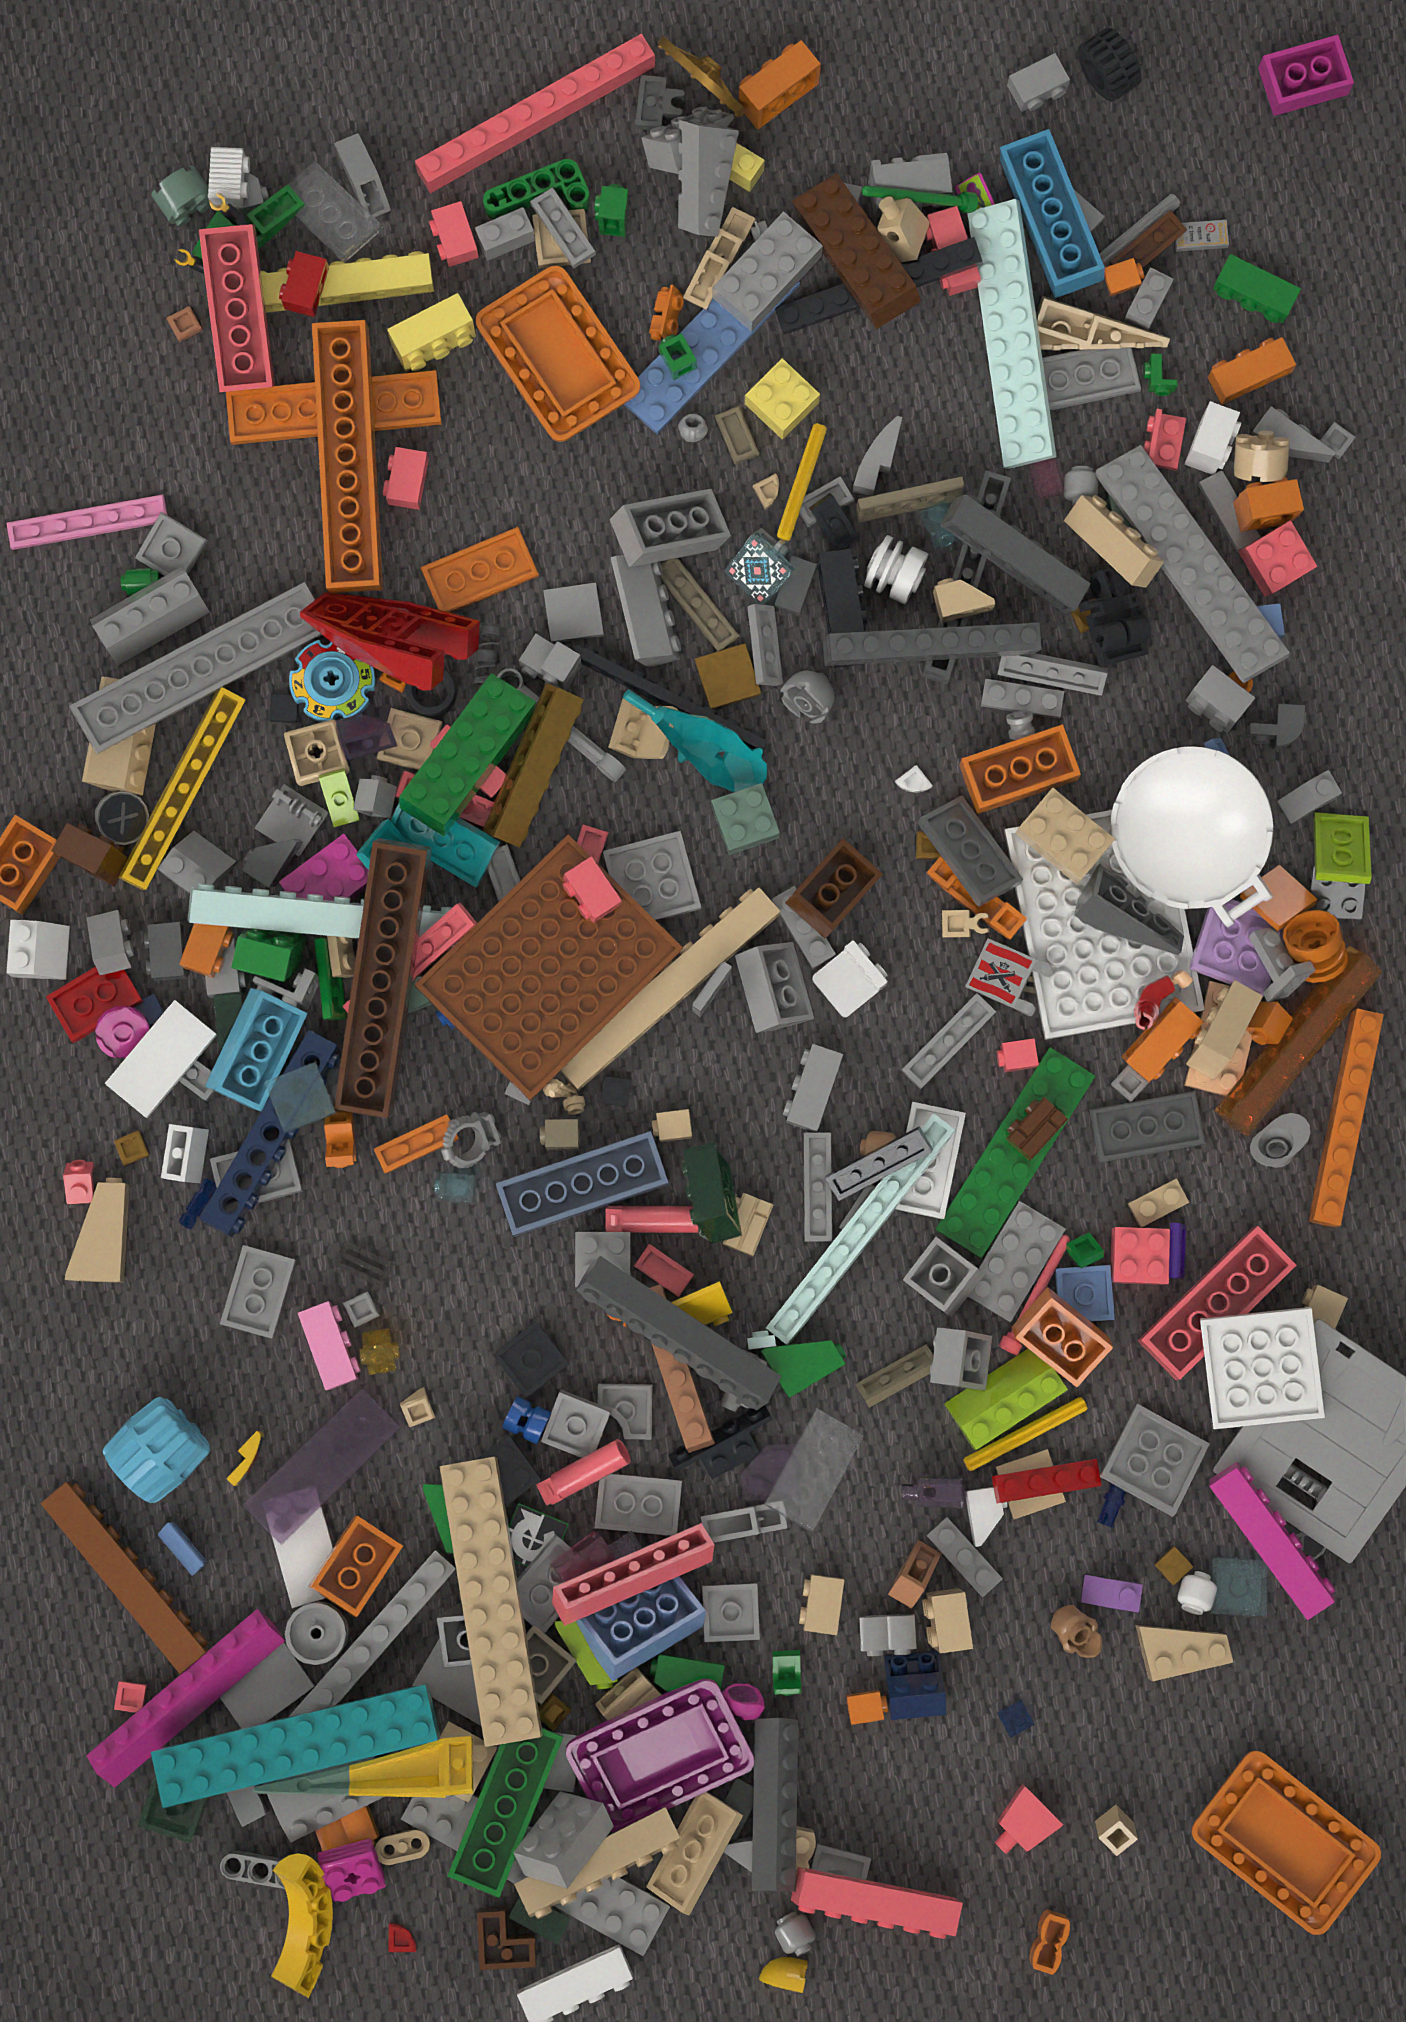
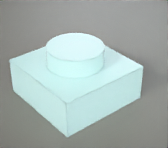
M768 1331L752 1332L753 1338H747L748 1350L776 1346L775 1335L769 1336Z

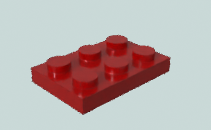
M96 967L46 996L72 1043H76L94 1032L98 1019L105 1011L117 1006L134 1008L144 1002L125 969L99 975Z

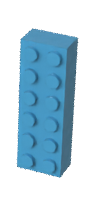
M1047 129L1000 147L1001 165L1014 198L1020 201L1022 218L1054 298L1103 281L1105 275L1104 264L1050 130Z

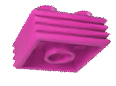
M365 1839L317 1854L318 1864L324 1872L323 1879L325 1885L330 1888L333 1902L347 1901L353 1896L364 1893L373 1894L377 1890L386 1887L384 1871L378 1861L379 1858L371 1839Z

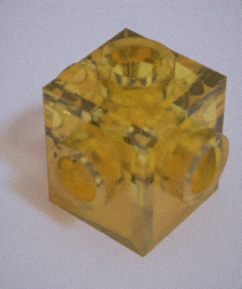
M389 1328L362 1333L363 1348L359 1349L362 1365L367 1364L369 1375L395 1371L396 1359L400 1358L398 1342H392Z

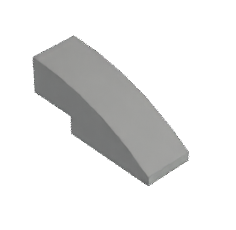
M895 417L873 441L858 469L852 492L873 496L878 473L889 474L902 417Z
M786 1500L701 1516L702 1525L713 1543L791 1527Z

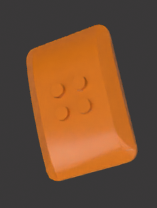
M560 266L546 268L481 309L476 316V326L539 422L555 441L564 442L635 398L640 391L638 377L568 273Z
M1251 1751L1244 1756L1195 1820L1191 1830L1193 1839L1313 1935L1323 1934L1330 1928L1381 1859V1850L1376 1842L1260 1751Z

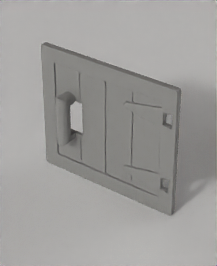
M1316 1319L1313 1324L1325 1418L1242 1426L1213 1467V1471L1219 1474L1236 1461L1241 1468L1246 1466L1254 1477V1480L1251 1482L1257 1490L1262 1488L1271 1502L1268 1505L1273 1512L1278 1510L1288 1523L1346 1562L1352 1563L1406 1486V1376L1321 1319ZM1340 1341L1355 1351L1349 1358L1336 1350ZM1295 1458L1299 1459L1332 1481L1331 1485L1326 1487L1296 1467L1292 1462ZM1282 1477L1315 1498L1318 1503L1314 1509H1309L1278 1488L1276 1485Z

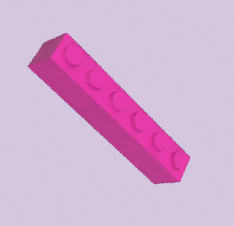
M1236 1461L1211 1478L1209 1486L1299 1610L1309 1620L1335 1602L1333 1593L1336 1590L1327 1577L1322 1579L1317 1572L1319 1566L1311 1555L1306 1557L1300 1549L1303 1547V1544L1295 1533L1290 1535L1284 1526L1287 1523L1278 1510L1273 1512L1268 1503L1271 1501L1262 1488L1257 1490L1251 1482L1254 1480V1477L1246 1466L1241 1468Z

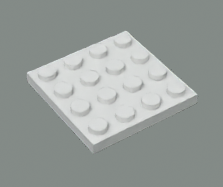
M1311 1307L1200 1319L1213 1429L1325 1418Z

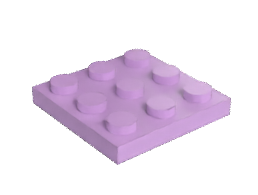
M1231 899L1224 905L1229 911L1241 902ZM1208 907L1189 969L1230 985L1236 980L1263 995V992L1270 985L1271 977L1248 936L1253 931L1272 926L1256 911L1250 909L1235 919L1233 925L1227 927L1214 908ZM1282 928L1281 930H1279V931L1277 932V933L1279 934V936H1280L1282 942H1283V940H1284V939H1283L1284 928Z

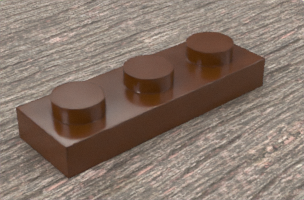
M1170 210L1115 256L1109 264L1114 265L1134 258L1135 263H1140L1143 269L1181 237L1187 229Z

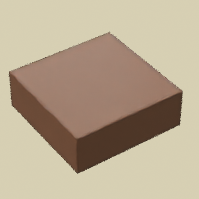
M190 306L166 318L179 343L203 331Z

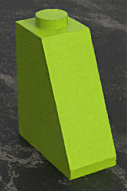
M562 1620L555 1621L557 1631L574 1659L577 1660L576 1662L589 1684L596 1685L597 1689L612 1688L613 1682H618V1678L614 1681L610 1679L596 1660L576 1621L564 1626Z

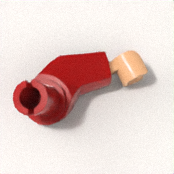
M1180 970L1175 972L1171 979L1166 975L1146 985L1134 1007L1133 1014L1136 1018L1137 1027L1145 1030L1147 1025L1148 1029L1151 1028L1153 1022L1158 1018L1161 1001L1175 992L1174 985L1176 983L1181 989H1184L1192 983V977L1187 972Z

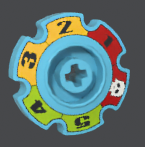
M320 640L306 646L295 658L300 666L298 670L290 671V690L297 704H306L304 713L308 717L322 723L342 716L348 722L359 716L370 704L366 694L369 691H375L376 677L372 666L346 654L334 643L330 642L328 645H322ZM331 676H335L337 679L333 686L329 684Z

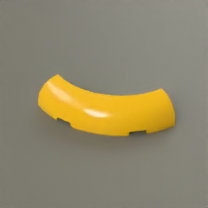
M297 1853L279 1861L272 1870L282 1881L287 1893L289 1923L284 1947L271 1977L309 1998L323 1967V1964L320 1962L323 1949L330 1943L333 1908L331 1891L325 1885L323 1870L311 1857Z

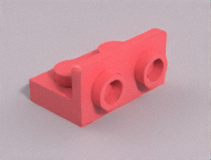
M1158 408L1154 416H1149L1146 431L1151 432L1150 440L1144 442L1143 449L1157 468L1177 471L1186 418L1162 414V409Z

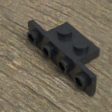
M765 1405L758 1410L750 1408L745 1414L728 1420L721 1427L711 1431L715 1444L690 1453L685 1445L675 1449L668 1457L676 1471L701 1459L711 1479H714L760 1454L749 1433L772 1421L773 1418Z

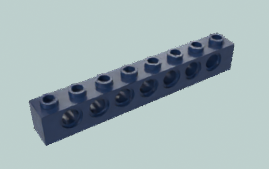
M308 1030L202 1213L200 1220L204 1224L230 1238H233L235 1233L239 1234L246 1222V1219H244L249 1209L253 1210L260 1197L257 1194L262 1186L268 1185L273 1176L271 1170L275 1162L280 1163L287 1151L285 1145L288 1139H294L300 1129L299 1121L303 1115L307 1116L314 1104V1101H312L316 1092L323 1090L327 1082L325 1076L329 1069H334L340 1060V1050L335 1043ZM314 1059L320 1061V1065L316 1070L307 1069L309 1061ZM305 1083L307 1087L303 1093L296 1094L293 1092L296 1084ZM283 1107H293V1112L290 1116H280V1111ZM270 1130H279V1137L276 1140L269 1141L266 1139L267 1133ZM256 1154H266V1159L262 1164H253V1158ZM243 1177H252V1183L249 1187H239V1182ZM231 1200H237L238 1208L233 1212H227L225 1209L226 1204Z

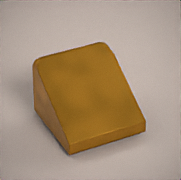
M551 1692L540 1707L538 1706L540 1721L553 1731L572 1711L553 1692Z

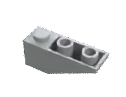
M1272 406L1251 433V436H1258L1259 431L1274 432V437L1289 438V457L1329 463L1336 453L1328 442L1316 439L1311 435L1307 427L1302 424H1295L1289 419L1286 412L1281 409H1274Z

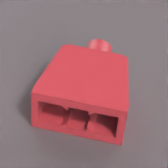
M1022 1784L997 1820L1005 1829V1832L994 1843L1005 1854L1017 1843L1026 1851H1029L1061 1828L1063 1824Z

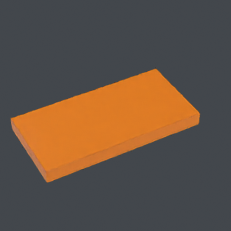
M519 527L421 567L438 610L449 613L539 576Z

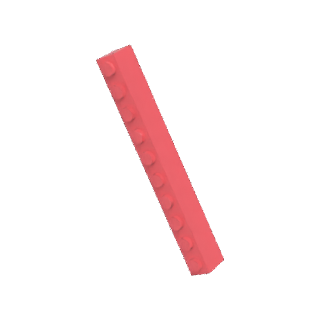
M642 34L634 37L415 160L419 176L430 193L436 191L655 67V54Z

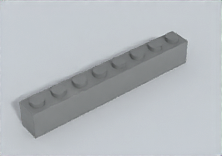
M438 1549L435 1550L290 1716L338 1705L455 1572L456 1565Z

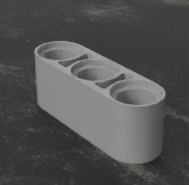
M232 1851L221 1861L220 1870L228 1879L285 1889L280 1878L272 1871L283 1858L244 1851ZM230 1858H236L240 1861V1871L234 1872L229 1869L228 1860ZM257 1863L267 1865L269 1869L267 1876L262 1877L256 1873L255 1865Z

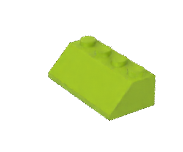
M1026 1349L987 1375L986 1391L967 1388L944 1403L972 1448L977 1450L1068 1389L1051 1366L1030 1349Z

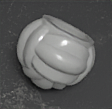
M689 414L683 417L678 424L681 437L687 442L700 441L708 432L705 420L697 414Z

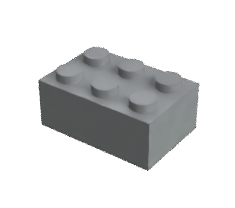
M560 1791L513 1853L525 1876L568 1889L614 1825L603 1803Z

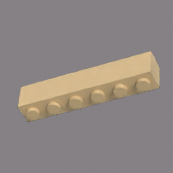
M665 1807L606 1837L568 1889L531 1877H527L514 1885L530 1917L536 1916L539 1919L551 1913L552 1906L560 1902L562 1906H565L577 1899L576 1894L584 1890L590 1893L603 1886L601 1881L612 1877V1880H616L628 1873L626 1869L637 1864L638 1868L648 1864L653 1860L652 1855L660 1851L664 1855L678 1848L676 1843L680 1842L681 1839Z

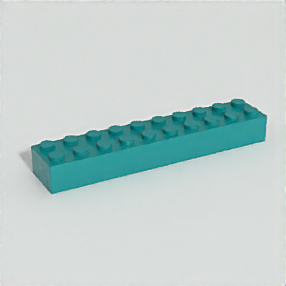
M425 1683L156 1749L151 1752L162 1807L165 1808L438 1741L440 1733L429 1685Z

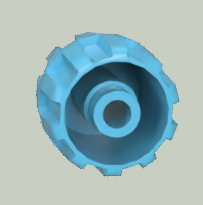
M160 1396L133 1415L104 1446L103 1454L114 1473L132 1492L149 1503H156L190 1476L210 1453V1445L206 1437L201 1434L197 1425L190 1423L186 1419V1414L181 1409L177 1410L172 1401Z

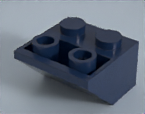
M938 1651L884 1656L891 1720L946 1715L945 1687Z

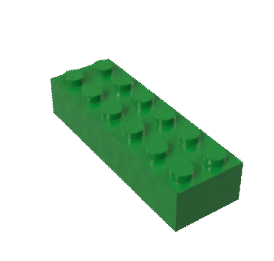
M491 673L400 794L399 808L444 837L527 726L535 710L536 701Z
M542 1728L543 1736L500 1744L447 1877L498 1898L500 1897L515 1860L513 1852L523 1840L564 1736Z

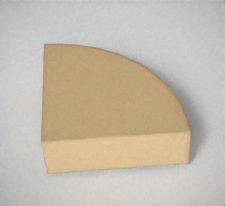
M777 474L753 485V489L765 510L775 502L774 500L778 496L779 480Z

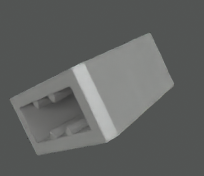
M357 133L334 143L366 219L370 220L391 211L378 172L359 134Z

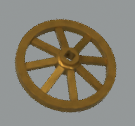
M665 36L660 38L657 42L659 44L658 47L660 49L663 48L667 56L671 55L674 61L681 64L691 73L692 79L696 78L702 83V86L706 87L720 99L721 104H726L728 109L733 110L736 117L743 116L747 110L732 96L720 77V71L723 68L707 54L705 57L698 58L676 47Z

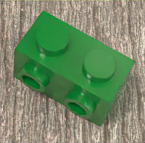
M610 184L602 186L601 195L596 194L594 211H596L595 220H598L599 234L625 237L629 193L628 189H624L621 185Z

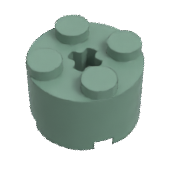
M193 165L189 166L190 171L186 172L184 168H181L166 177L159 184L162 189L158 193L153 190L151 194L171 224L176 223L178 227L187 224L191 220L190 215L197 210L203 213L211 207L208 198L209 186Z

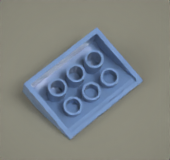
M678 1576L579 1619L576 1623L596 1660L610 1679L614 1681L702 1628L706 1610Z

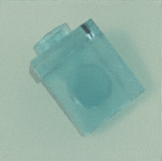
M441 1172L440 1178H435L434 1194H439V1200L473 1203L475 1175Z

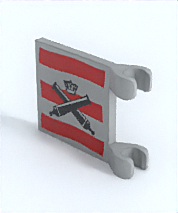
M988 938L965 987L1016 1009L1023 1014L1032 1016L1036 1009L1034 1005L1019 999L1031 972L1034 970L1046 977H1051L1054 969L1048 963L1032 958Z

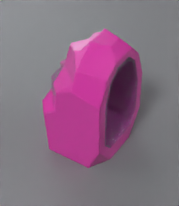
M733 1684L722 1691L733 1715L738 1716L742 1720L758 1719L765 1708L764 1699L759 1689L749 1684Z

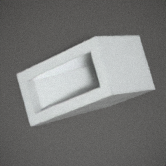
M993 1487L965 1491L973 1546L975 1547L981 1546L1004 1515L1003 1508H1007V1502L996 1504Z

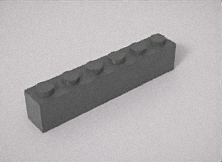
M965 494L954 498L940 523V526L1063 613L1077 610L1091 584L1084 579L1082 573L1065 566L1060 557L1047 553L1042 549L1043 546L1039 542L1026 538L1018 527L1005 523L997 512L987 510L972 495Z
M755 1719L752 1891L796 1892L798 1720Z

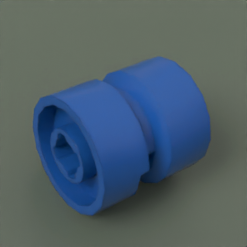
M517 1396L502 1428L513 1434L521 1432L524 1439L538 1444L552 1412L539 1406L532 1408L531 1402ZM522 1416L529 1417L527 1423L521 1421Z

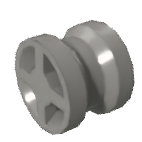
M1016 711L1006 716L1007 723L1010 725V730L1008 731L1010 739L1018 740L1035 734V728L1031 725L1033 720V713L1031 711Z

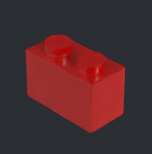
M298 251L295 252L294 259H289L286 274L289 275L287 283L282 284L279 292V299H281L285 310L315 317L329 271L327 259Z

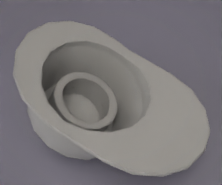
M1294 1113L1284 1114L1273 1120L1252 1139L1250 1151L1254 1160L1266 1167L1279 1168L1288 1165L1293 1160L1294 1155L1308 1142L1311 1134L1309 1123L1304 1117Z

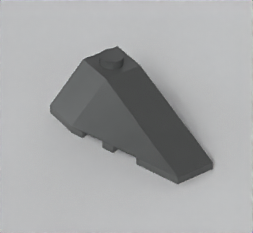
M1099 864L1077 900L1074 916L1082 923L1088 924L1096 930L1179 955L1182 951L1184 935L1161 914H1153L1145 905L1147 901L1143 897L1139 896L1136 898L1126 889L1128 884L1121 877Z

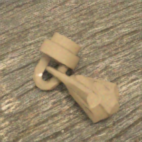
M552 1079L543 1088L546 1096L567 1097L563 1101V1105L568 1114L575 1115L584 1111V1097L578 1096L572 1084L565 1086L558 1079Z

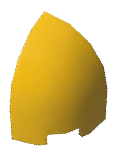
M779 1957L770 1961L762 1969L759 1980L775 1987L803 1993L808 1961L793 1957Z

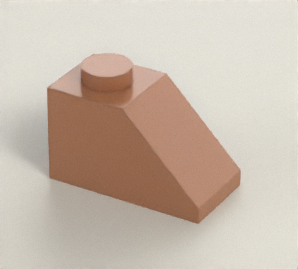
M917 1540L888 1595L912 1609L924 1592L942 1553Z

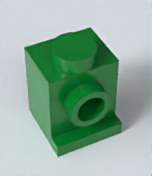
M682 333L677 336H667L658 345L659 353L673 380L697 369V359ZM674 354L681 355V357L676 360L672 359V356Z

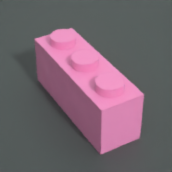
M328 1301L299 1312L298 1316L325 1390H331L359 1379L357 1373L361 1372V1368L356 1356L352 1358L350 1356L348 1347L352 1346L347 1331L342 1332L338 1323L342 1321L338 1306H332V1303Z

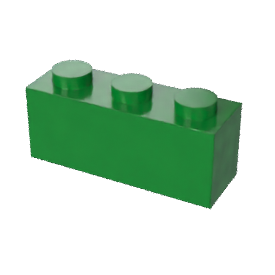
M1230 254L1213 290L1217 291V295L1223 299L1231 300L1232 298L1240 302L1241 307L1253 312L1256 310L1264 314V317L1270 322L1284 323L1301 288Z

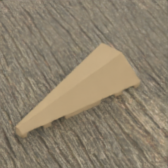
M1042 296L1036 313L1041 350L1167 347L1170 341L1169 337Z

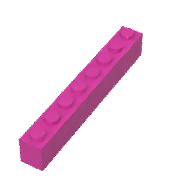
M256 1609L86 1755L96 1774L114 1788L151 1757L152 1751L163 1747L285 1642L275 1624L260 1610Z

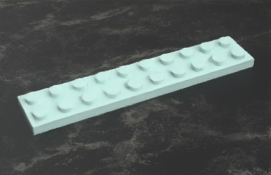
M1013 199L968 213L971 238L975 237L983 261L982 265L977 266L981 281L977 284L1003 466L1006 469L1056 457L1020 201Z

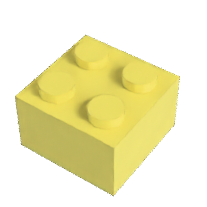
M781 359L745 395V405L783 440L819 404L820 393L785 360Z

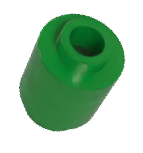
M152 568L126 569L125 575H121L122 591H127L128 596L137 593L160 579L159 570H152Z

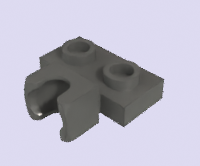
M641 75L635 129L651 130L662 126V119L671 121L674 118L681 117L682 109L675 108L672 105L683 103L685 92L683 90L666 88V77Z

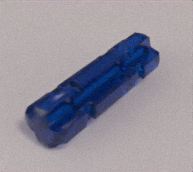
M205 1178L200 1185V1191L195 1193L186 1208L188 1211L186 1214L183 1213L179 1219V1223L187 1229L193 1228L197 1221L195 1220L196 1217L201 1215L209 1202L210 1194L213 1195L217 1189L216 1183L210 1179Z

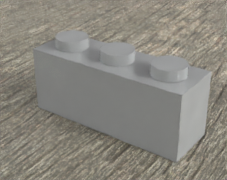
M812 1044L811 1050L805 1049L800 1064L805 1065L802 1076L796 1074L792 1090L796 1091L794 1100H787L783 1115L788 1116L786 1123L817 1133L843 1054Z

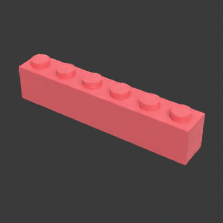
M702 1523L553 1587L552 1604L564 1626L712 1562L715 1545Z
M798 1867L796 1892H792L791 1901L799 1906L798 1910L803 1912L815 1913V1909L825 1911L826 1916L841 1919L843 1914L851 1916L852 1921L867 1924L868 1920L878 1921L877 1925L893 1929L894 1925L904 1926V1931L919 1934L920 1930L930 1931V1936L945 1939L946 1935L956 1936L963 1905L961 1901L950 1896Z

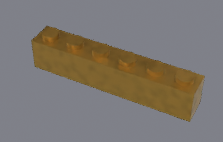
M545 684L484 825L483 832L520 848L528 835V828L532 818L539 810V802L542 795L549 787V779L560 761V754L564 744L571 736V728L574 721L581 713V705L584 699L553 685Z

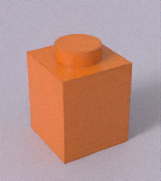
M1134 258L1105 267L1104 278L1110 297L1140 287L1142 284L1141 279L1145 278L1141 264H1136Z
M1260 1002L1246 1030L1258 1044H1279L1293 1018L1278 1002Z
M879 1690L846 1695L851 1725L884 1720L883 1713L888 1712L886 1696H880Z

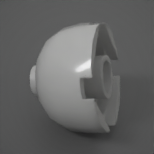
M809 670L797 672L783 685L780 693H784L781 699L788 710L800 717L801 711L811 718L810 723H821L834 705V690L828 678L822 673Z

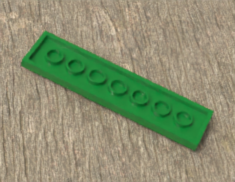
M1049 1047L947 1209L944 1219H941L935 1230L981 1259L1067 1121L1030 1161L1006 1140L1010 1135L1006 1130L1016 1119L1021 1122L1028 1115L1024 1110L1034 1099L1040 1102L1041 1099L1046 1098L1069 1119L1095 1078V1075Z

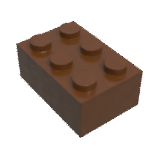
M842 838L789 897L785 904L825 939L883 873Z

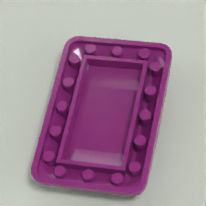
M707 1678L670 1691L599 1724L570 1740L565 1750L566 1757L587 1798L604 1804L614 1825L610 1831L613 1833L665 1807L668 1810L746 1774L754 1766L753 1753L719 1685L714 1680Z

